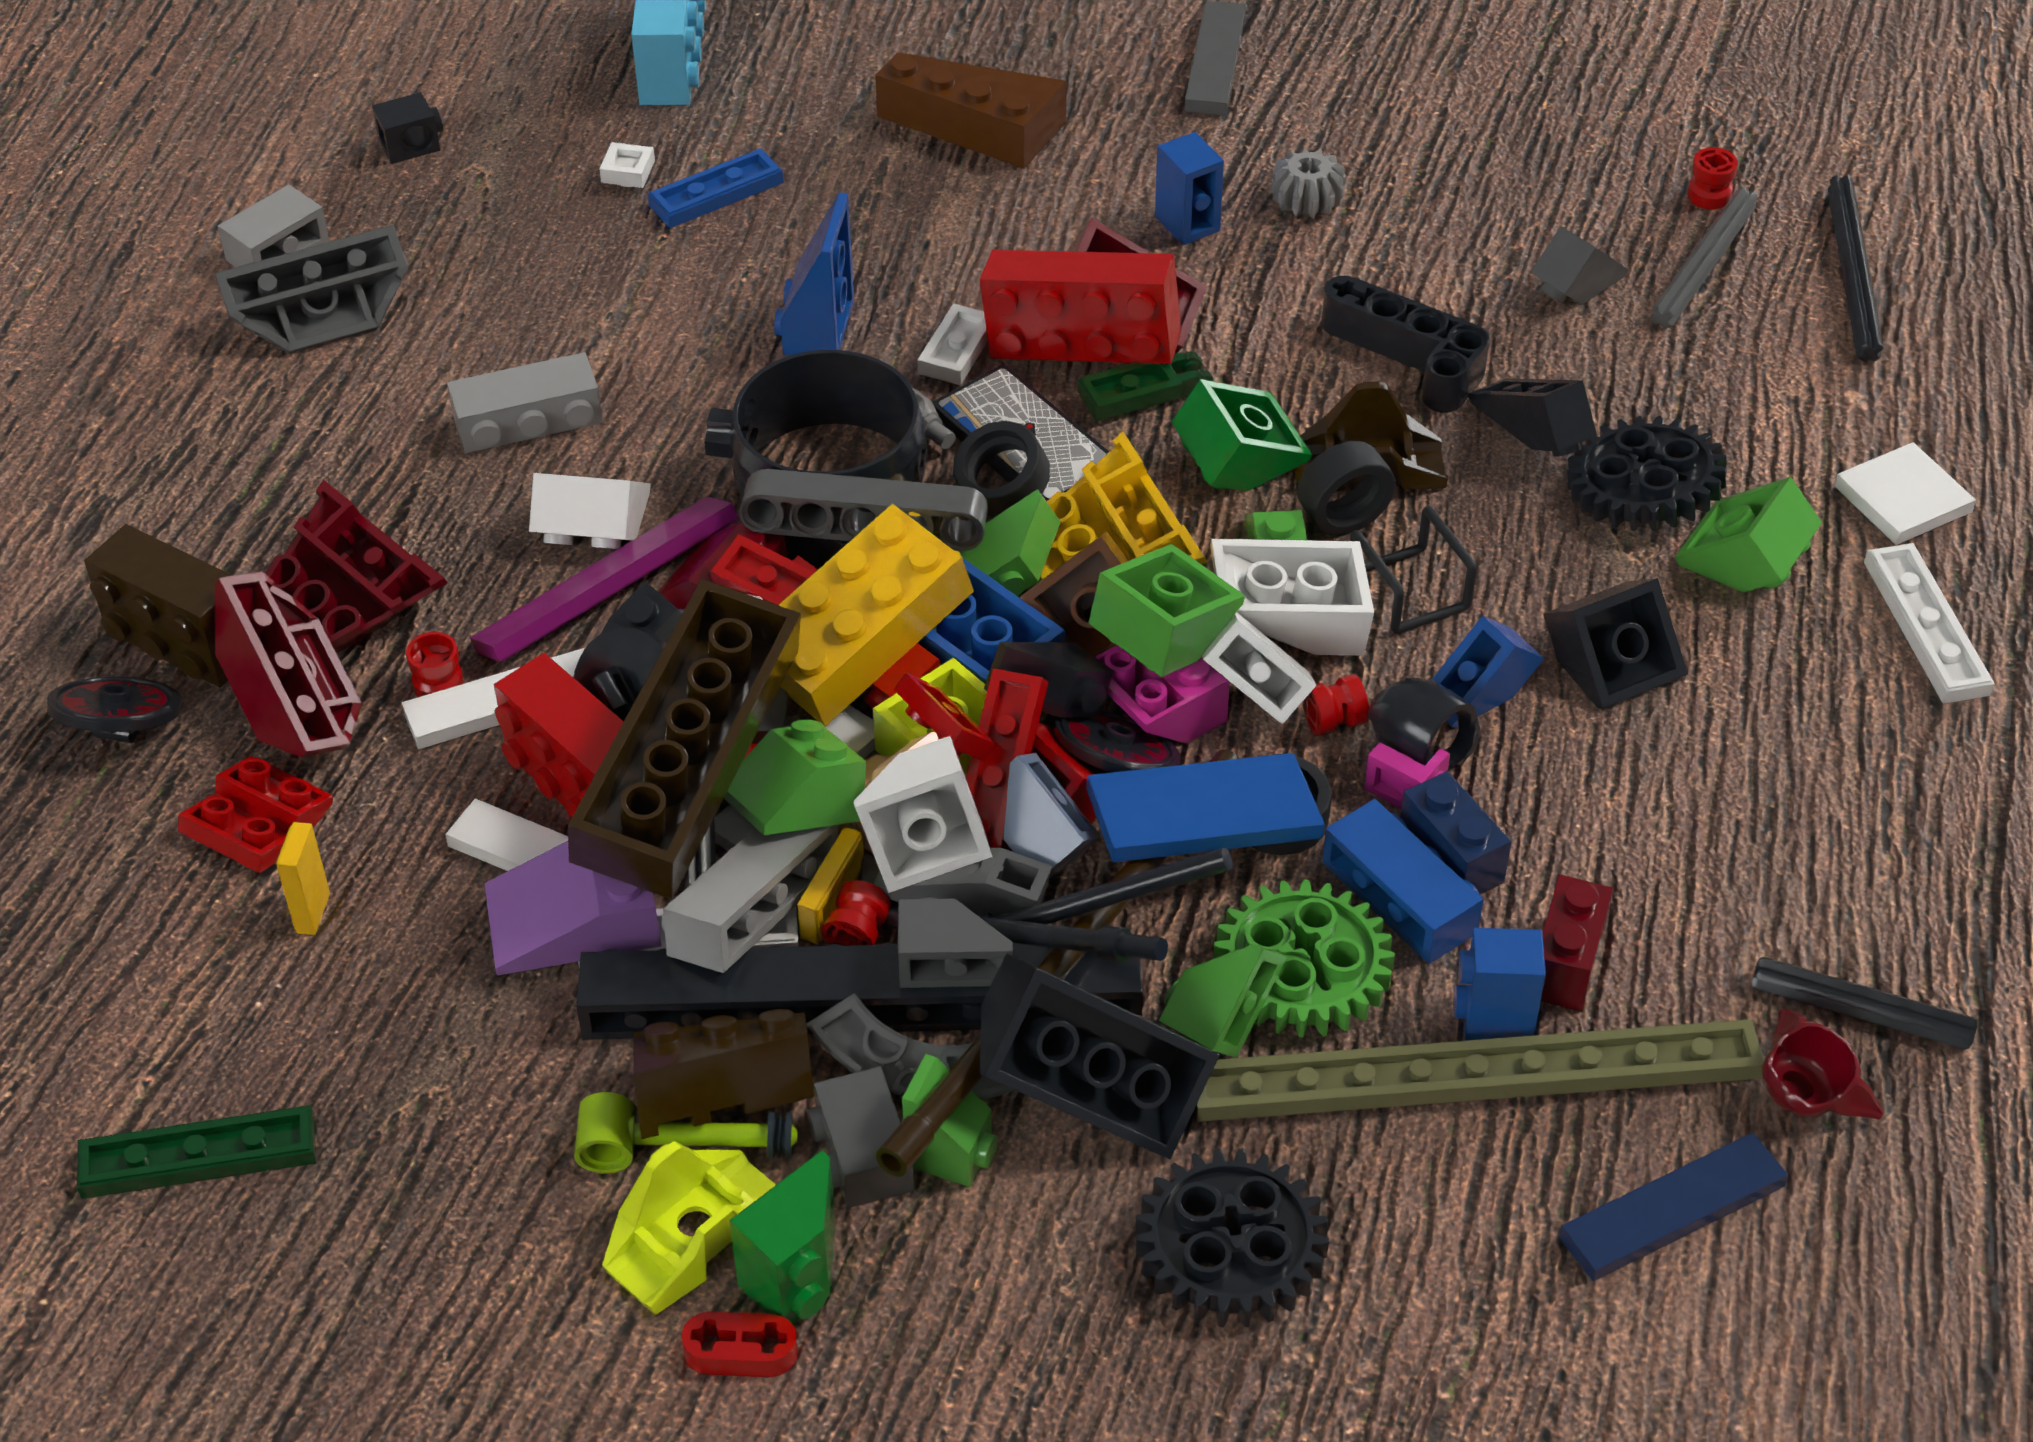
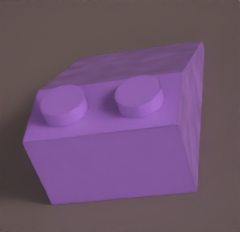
M568 841L484 883L497 975L580 961L581 952H602L605 950L641 951L647 948L662 946L653 893L570 863Z

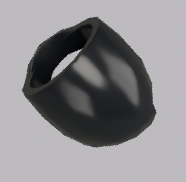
M1406 678L1392 683L1377 694L1368 708L1367 717L1372 722L1376 739L1424 766L1435 755L1429 752L1434 736L1441 725L1454 713L1458 716L1459 730L1451 746L1444 750L1450 753L1448 771L1462 765L1477 748L1480 725L1475 707L1452 690L1434 681L1422 678Z

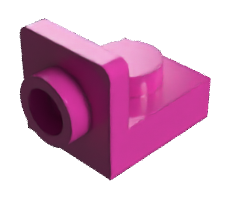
M1379 742L1368 755L1364 790L1401 809L1404 791L1448 771L1450 753L1439 749L1424 766L1409 756Z

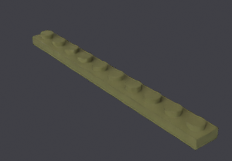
M1752 1019L1219 1059L1195 1107L1197 1122L1760 1079L1762 1078L1761 1067L1764 1058Z

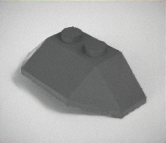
M394 225L217 272L215 273V278L229 318L291 354L378 329L408 270V264Z

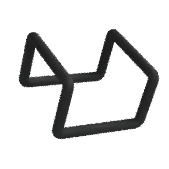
M1426 506L1422 509L1418 544L1379 557L1360 531L1354 530L1351 532L1350 541H1360L1361 549L1369 559V561L1364 562L1366 572L1377 569L1394 592L1390 625L1392 632L1399 634L1463 612L1471 606L1477 572L1476 563L1432 507ZM1430 522H1432L1467 568L1463 599L1461 602L1401 622L1404 590L1386 565L1422 553L1428 545Z

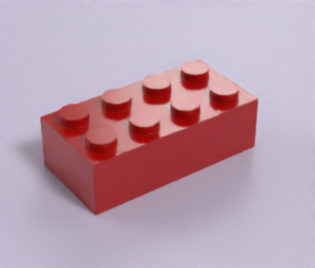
M1029 250L991 251L979 279L990 358L1120 363L1140 362L1151 364L1172 363L1181 336L1174 254Z
M544 652L493 684L498 706L494 712L497 721L502 727L504 743L501 744V748L507 761L516 770L523 768L534 779L541 793L549 799L555 797L566 807L570 818H572L624 721Z

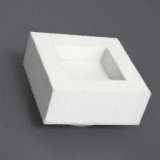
M611 142L599 168L601 183L643 188L655 162L654 148Z

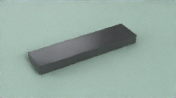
M1217 1L1205 2L1185 97V112L1227 115L1246 19L1247 4Z

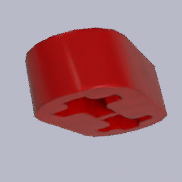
M718 1311L702 1312L691 1317L684 1325L681 1333L684 1359L691 1369L701 1374L776 1377L788 1372L794 1366L798 1357L796 1330L789 1320L780 1315ZM707 1336H718V1341L714 1343L713 1350L704 1351L701 1349V1345L705 1343ZM767 1338L778 1339V1344L774 1347L773 1353H762V1347L765 1346Z

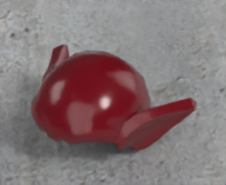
M1782 1009L1779 1012L1777 1026L1772 1036L1773 1048L1766 1056L1761 1067L1767 1091L1774 1102L1785 1111L1799 1117H1819L1831 1111L1843 1116L1866 1117L1879 1120L1884 1115L1883 1109L1875 1098L1870 1086L1861 1079L1859 1061L1849 1043L1832 1029L1819 1023L1808 1022L1805 1016L1797 1014L1792 1010Z

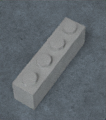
M838 825L763 835L754 828L663 908L662 928L665 931L667 956L724 973L798 904L839 836Z

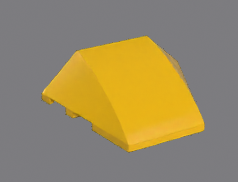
M1123 431L1112 440L1114 448L1096 465L1090 461L1081 469L1084 476L1066 492H1056L1046 501L1061 523L1040 576L1041 579L1045 578L1106 531L1128 561L1173 544L1201 565L1207 563L1203 553L1184 525L1181 526L1153 483L1143 461Z

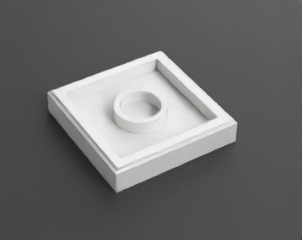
M1914 442L1838 473L1834 485L1895 545L1972 513L1976 502L1975 498Z

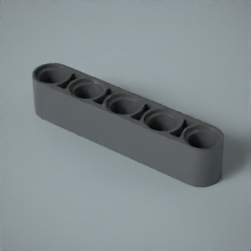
M761 469L752 473L747 479L739 515L747 528L758 533L851 541L893 503L906 514L907 512L920 514L921 516L916 517L907 515L954 551H968L977 547L982 542L988 505L986 498L981 492L965 486ZM758 499H766L772 503H764ZM807 503L818 504V505H820L821 507H819V508L812 507V506L808 505ZM857 508H866L872 512H863ZM956 517H966L971 520L963 521L957 519Z

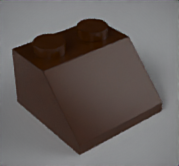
M1106 531L1027 590L1020 598L1065 630V642L1076 643L1095 657L1116 646L1105 635L1088 624L1100 572L1125 563L1128 559Z

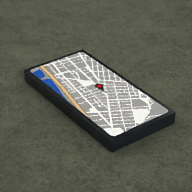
M1005 364L932 401L939 418L942 420V425L953 432L961 442L974 430L988 423L1005 420L1020 423L1033 432L1050 463V480L1042 495L1046 501L1056 492H1066L1084 476L1081 469L1090 461L1096 465L1109 453L1100 443ZM1002 451L991 457L986 463L1010 483L1022 472L1027 456L1024 451Z

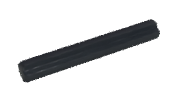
M1759 958L1752 978V986L1755 989L1964 1050L1970 1048L1975 1038L1977 1020L1974 1017L1771 958Z

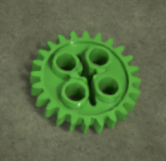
M1283 880L1280 883V892L1278 894H1273L1263 885L1259 887L1258 902L1251 897L1243 895L1241 897L1240 911L1232 908L1227 910L1226 924L1218 925L1213 959L1252 944L1277 951L1287 957L1254 1022L1255 1025L1262 1024L1268 1018L1274 1019L1275 1033L1280 1034L1287 1024H1294L1298 1037L1302 1038L1306 1033L1307 1026L1315 1025L1318 1032L1324 1037L1327 1036L1328 1024L1334 1021L1341 1029L1347 1031L1349 1030L1351 1014L1365 1021L1368 1018L1369 1005L1381 1006L1383 991H1389L1395 953L1390 951L1391 934L1382 933L1383 918L1374 917L1368 919L1369 903L1365 902L1352 907V892L1348 890L1338 898L1331 896L1332 889L1330 883H1326L1318 893L1312 892L1309 880H1303L1300 891H1292L1290 885Z

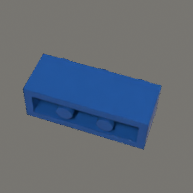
M1373 799L1326 828L1322 863L1364 903H1369L1370 909L1379 917H1382L1384 922L1428 964L1470 939L1473 934V928H1479L1484 899L1480 896L1476 887L1471 882L1461 879L1444 863L1442 857L1434 848L1426 846L1408 830L1405 822L1397 814L1390 813L1376 799Z

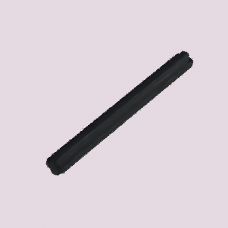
M1835 175L1830 179L1828 195L1856 355L1862 361L1871 359L1875 362L1881 358V351L1884 345L1854 182L1848 175L1843 177Z

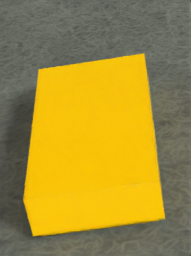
M293 822L288 830L276 866L296 933L315 935L329 899L330 890L312 824Z
M843 827L799 900L797 908L800 939L815 944L822 941V927L828 914L837 909L835 901L841 887L848 881L858 880L861 875V863L864 857L861 832Z

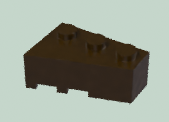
M773 1009L763 1012L759 1015V1018L736 1020L732 1016L721 1015L707 1018L701 1025L679 1027L678 1024L673 1022H660L647 1026L644 1031L634 1032L633 1075L641 1140L658 1136V1124L690 1117L691 1124L695 1127L711 1123V1111L735 1105H742L743 1112L748 1114L813 1098L805 1013L793 1014L791 1010Z

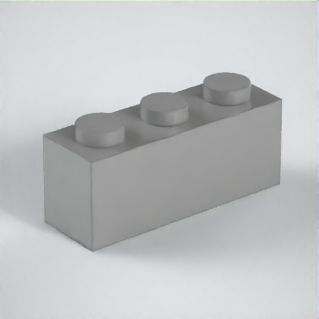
M585 352L447 382L453 418L464 453L603 423L598 385Z

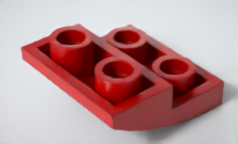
M251 755L216 775L215 793L178 814V832L261 873L277 862L288 830L293 822L312 824L314 828L331 807L333 795L311 785L306 780L299 779L270 765L263 759Z

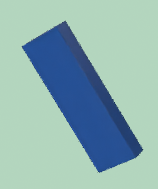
M759 148L647 193L648 204L669 228H673L784 183L783 170Z

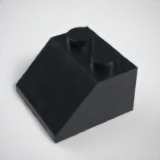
M1658 578L1627 581L1543 613L1558 662L1597 708L1608 707L1688 675Z

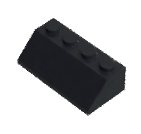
M1006 953L981 1005L980 1074L1171 1160L1220 1055L1182 1035Z

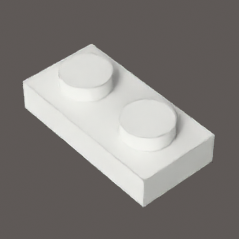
M953 303L917 360L918 374L961 385L988 342L984 311Z

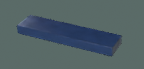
M1752 1132L1561 1225L1559 1238L1590 1279L1595 1281L1785 1187L1789 1175Z

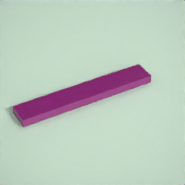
M707 496L471 636L470 640L476 653L499 662L506 660L735 522L738 516L733 503Z

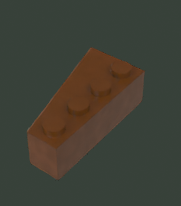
M899 52L875 74L877 117L1021 168H1025L1066 124L1067 81Z

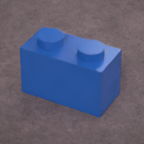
M1196 132L1157 146L1155 217L1182 245L1220 231L1224 160Z
M1473 928L1470 950H1461L1459 956V983L1464 985H1455L1453 995L1454 1018L1464 1020L1465 1041L1534 1036L1546 976L1542 930Z

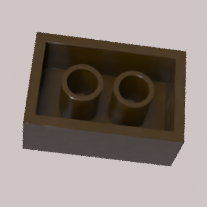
M127 524L122 526L84 560L91 582L90 590L96 597L102 616L101 624L112 638L118 641L125 640L143 649L150 657L156 660L163 659L181 668L194 679L201 678L219 688L228 681L215 655V582L218 578L233 575Z

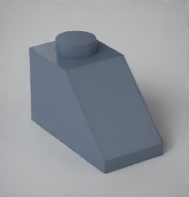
M1036 753L1018 755L1010 762L1004 840L1012 849V852L1052 865L1049 878L1055 877L1101 836Z

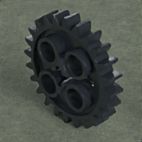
M1637 416L1634 425H1628L1625 421L1619 419L1617 420V429L1612 430L1604 425L1600 426V437L1595 436L1585 440V445H1580L1581 449L1574 452V456L1568 457L1567 479L1572 501L1580 502L1582 513L1594 510V520L1597 522L1608 516L1611 517V526L1613 528L1627 521L1630 522L1631 531H1636L1641 523H1648L1652 531H1657L1661 521H1666L1673 528L1677 527V517L1682 516L1690 521H1694L1695 509L1709 512L1710 501H1720L1721 489L1726 488L1727 457L1722 455V444L1712 443V434L1710 432L1699 435L1697 424L1682 429L1681 419L1679 418L1669 425L1663 424L1662 416H1657L1652 423H1645L1642 416Z
M1217 1148L1214 1151L1213 1163L1208 1164L1198 1154H1191V1168L1189 1171L1176 1163L1171 1164L1170 1181L1159 1177L1153 1180V1195H1143L1141 1214L1136 1216L1135 1234L1138 1235L1136 1236V1256L1142 1257L1143 1276H1155L1154 1292L1156 1295L1165 1294L1173 1290L1172 1309L1176 1311L1190 1302L1195 1305L1194 1320L1198 1322L1205 1316L1208 1310L1215 1311L1219 1327L1225 1326L1229 1314H1238L1242 1325L1249 1327L1251 1312L1259 1311L1268 1322L1274 1321L1276 1303L1290 1312L1294 1311L1296 1293L1309 1297L1312 1294L1313 1278H1322L1324 1258H1327L1329 1238L1326 1237L1328 1217L1319 1215L1321 1206L1319 1196L1306 1197L1308 1181L1301 1179L1289 1183L1290 1166L1287 1164L1279 1167L1274 1172L1268 1170L1269 1159L1267 1154H1263L1255 1164L1247 1163L1245 1149H1239L1234 1161H1226L1220 1148ZM1248 1207H1261L1264 1210H1252ZM1200 1212V1213H1203V1214H1206V1215H1205V1216H1193V1215H1191V1214H1189V1213ZM1268 1256L1275 1260L1263 1261L1257 1257ZM1210 1262L1217 1266L1203 1267L1198 1265V1263Z

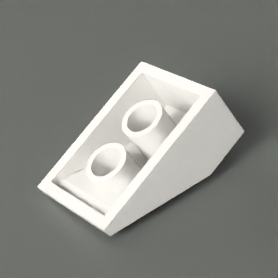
M1211 539L1210 549L1214 574L1245 595L1244 603L1237 613L1260 632L1314 655H1364L1374 609L1360 541Z

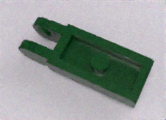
M1191 350L1190 352L1174 354L1171 364L1134 362L1080 377L1078 379V393L1095 421L1182 398V396L1187 399L1200 379L1214 382V378L1208 370L1201 368V365H1203L1202 359L1196 351L1192 352Z

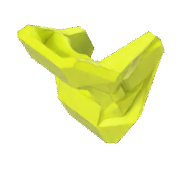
M675 1141L668 1145H662L651 1154L650 1160L619 1209L602 1266L613 1279L654 1315H657L707 1280L706 1263L732 1242L729 1220L776 1184L754 1167L741 1150H692ZM699 1211L710 1216L707 1221L697 1228L694 1236H687L678 1229L680 1219L687 1213Z

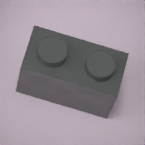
M881 1066L814 1083L816 1107L807 1109L811 1133L815 1143L825 1141L828 1150L827 1155L830 1157L832 1185L833 1188L840 1187L846 1208L914 1191L913 1165L904 1176L895 1177L885 1172L876 1160V1151L900 1124Z

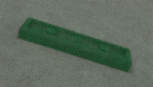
M312 1106L294 1107L78 1140L77 1190L81 1199L316 1164L315 1116Z

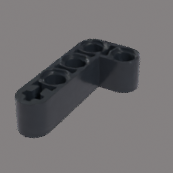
M1337 276L1326 282L1321 321L1323 329L1332 336L1425 372L1422 400L1431 410L1443 413L1459 409L1469 398L1468 393L1473 392L1483 380L1490 342L1489 334L1484 328L1355 277Z

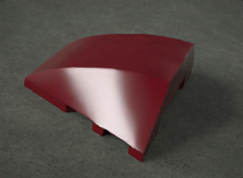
M323 479L316 490L319 499L307 518L300 517L294 526L298 533L285 554L275 556L265 574L274 581L273 586L290 594L319 619L335 652L338 653L391 622L421 598L448 584V582L415 553L409 554L358 511L350 500Z

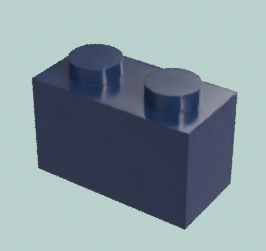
M1448 771L1403 792L1400 818L1405 822L1408 830L1426 846L1434 848L1440 854L1444 863L1461 879L1471 882L1479 894L1505 883L1512 841Z

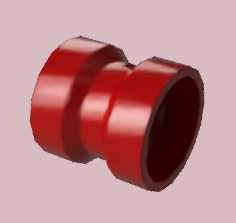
M1715 147L1704 148L1696 153L1692 165L1694 176L1689 181L1687 196L1691 203L1697 207L1712 210L1725 207L1732 197L1733 184L1731 181L1735 178L1738 168V159L1733 153Z
M427 632L411 640L406 649V658L412 672L411 681L417 697L464 684L462 669L458 663V647L451 636L442 632Z
M1355 674L1340 677L1336 680L1335 684L1329 686L1323 683H1316V687L1302 701L1307 723L1316 736L1333 733L1339 725L1345 724L1348 727H1356L1367 724L1369 721L1367 717L1369 708L1368 697L1364 685Z
M852 880L846 882L836 897L835 906L837 909L828 914L822 927L821 933L825 942L828 945L838 944L842 946L875 945L878 938L877 928L885 923L892 906L888 895L876 885L866 881Z

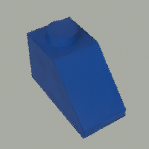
M1482 616L1431 681L1452 690L1473 705L1477 716H1480L1512 699L1544 660V657L1512 628ZM1454 713L1446 721L1452 727L1458 728V716Z

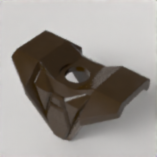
M1377 381L1356 384L1326 416L1300 435L1312 456L1307 463L1294 468L1297 492L1298 482L1311 462L1329 448L1348 441L1365 442L1374 447L1391 469L1396 480L1395 484L1402 486L1403 489L1446 488L1448 475H1445L1441 453V438L1409 416L1385 383ZM1364 475L1352 478L1341 485L1336 491H1345L1348 485L1361 482Z

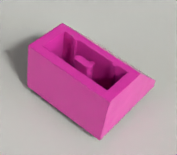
M1118 645L1095 656L1114 670L1107 693L1146 733L1187 744L1228 721L1229 680L1203 660L1202 656L1197 662L1163 677L1146 668L1143 663Z

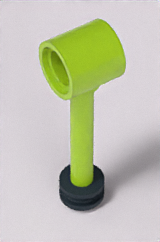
M600 1092L585 1097L579 1104L574 1159L578 1165L586 1170L605 1174L616 1173L630 1166L633 1160L635 1145H668L674 1141L683 1146L767 1147L768 1159H774V1153H778L779 1159L781 1153H785V1159H791L792 1146L798 1139V1130L793 1126L792 1112H786V1118H782L781 1112L779 1118H775V1112H769L768 1124L707 1123L694 1127L690 1122H665L658 1124V1136L641 1140L639 1122H636L637 1107L634 1102L617 1093Z

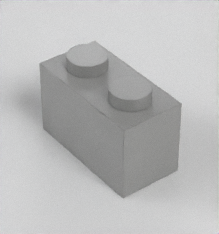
M289 184L218 225L226 261L234 267L330 242L322 206Z

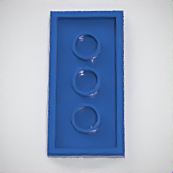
M1294 753L1087 775L1086 791L1112 862L1208 852L1221 848L1234 849L1323 838L1325 823Z

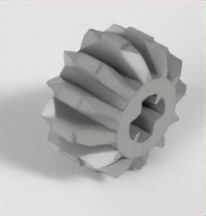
M1303 148L1301 153L1298 154L1291 151L1286 152L1285 158L1277 160L1273 169L1271 180L1273 200L1279 203L1280 211L1292 210L1295 218L1301 214H1308L1312 219H1314L1316 213L1330 215L1332 208L1340 206L1341 199L1344 197L1346 179L1344 166L1337 163L1336 156H1324L1321 149L1316 152H1308Z

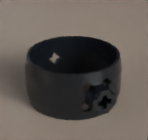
M816 350L798 353L777 360L759 370L740 390L733 410L711 408L707 419V431L704 440L706 455L732 459L734 480L741 499L743 498L747 479L752 473L761 469L922 483L927 457V440L924 438L923 416L916 394L908 380L895 368L877 358L844 350ZM823 424H846L867 428L881 433L897 443L889 452L869 463L850 469L826 472L805 471L786 467L769 460L759 453L769 443L789 432ZM758 499L764 503H772L766 499ZM807 503L808 505H810V506H812V507H816V508L821 507V506L818 505V504ZM857 508L863 512H872L866 508Z

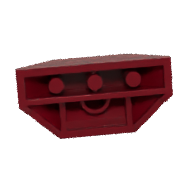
M264 572L218 578L215 582V655L258 741L300 757L346 749L350 744L352 731L362 703L319 619L290 594L273 586L274 581Z

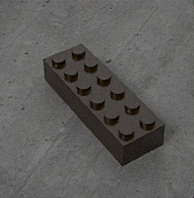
M704 579L700 580L568 824L570 863L673 899L798 653L801 613Z

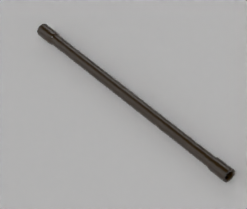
M1223 749L1219 750L1209 762L1240 758L1232 751ZM1167 856L1127 861L1110 882L1158 868ZM1130 900L1084 913L1072 927L1100 930L1103 926H1109ZM1053 948L1038 968L1064 980L1087 952ZM981 1034L914 1113L907 1116L876 1151L877 1163L885 1172L895 1177L904 1176L931 1144L938 1129L983 1077L980 1074Z

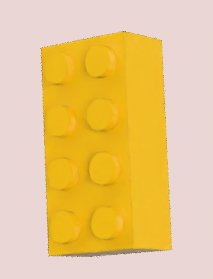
M892 503L779 604L781 607L801 613L798 653L780 687L788 693L792 700L826 727L974 592L962 556Z

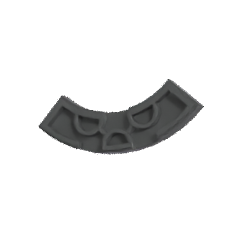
M855 993L806 1024L823 1047L852 1073L881 1066L889 1092L904 1096L925 1054L937 1057L950 1070L971 1046V1044L935 1045L899 1034L877 1019L864 1006ZM983 1076L971 1091L981 1100L1006 1094L1014 1089Z

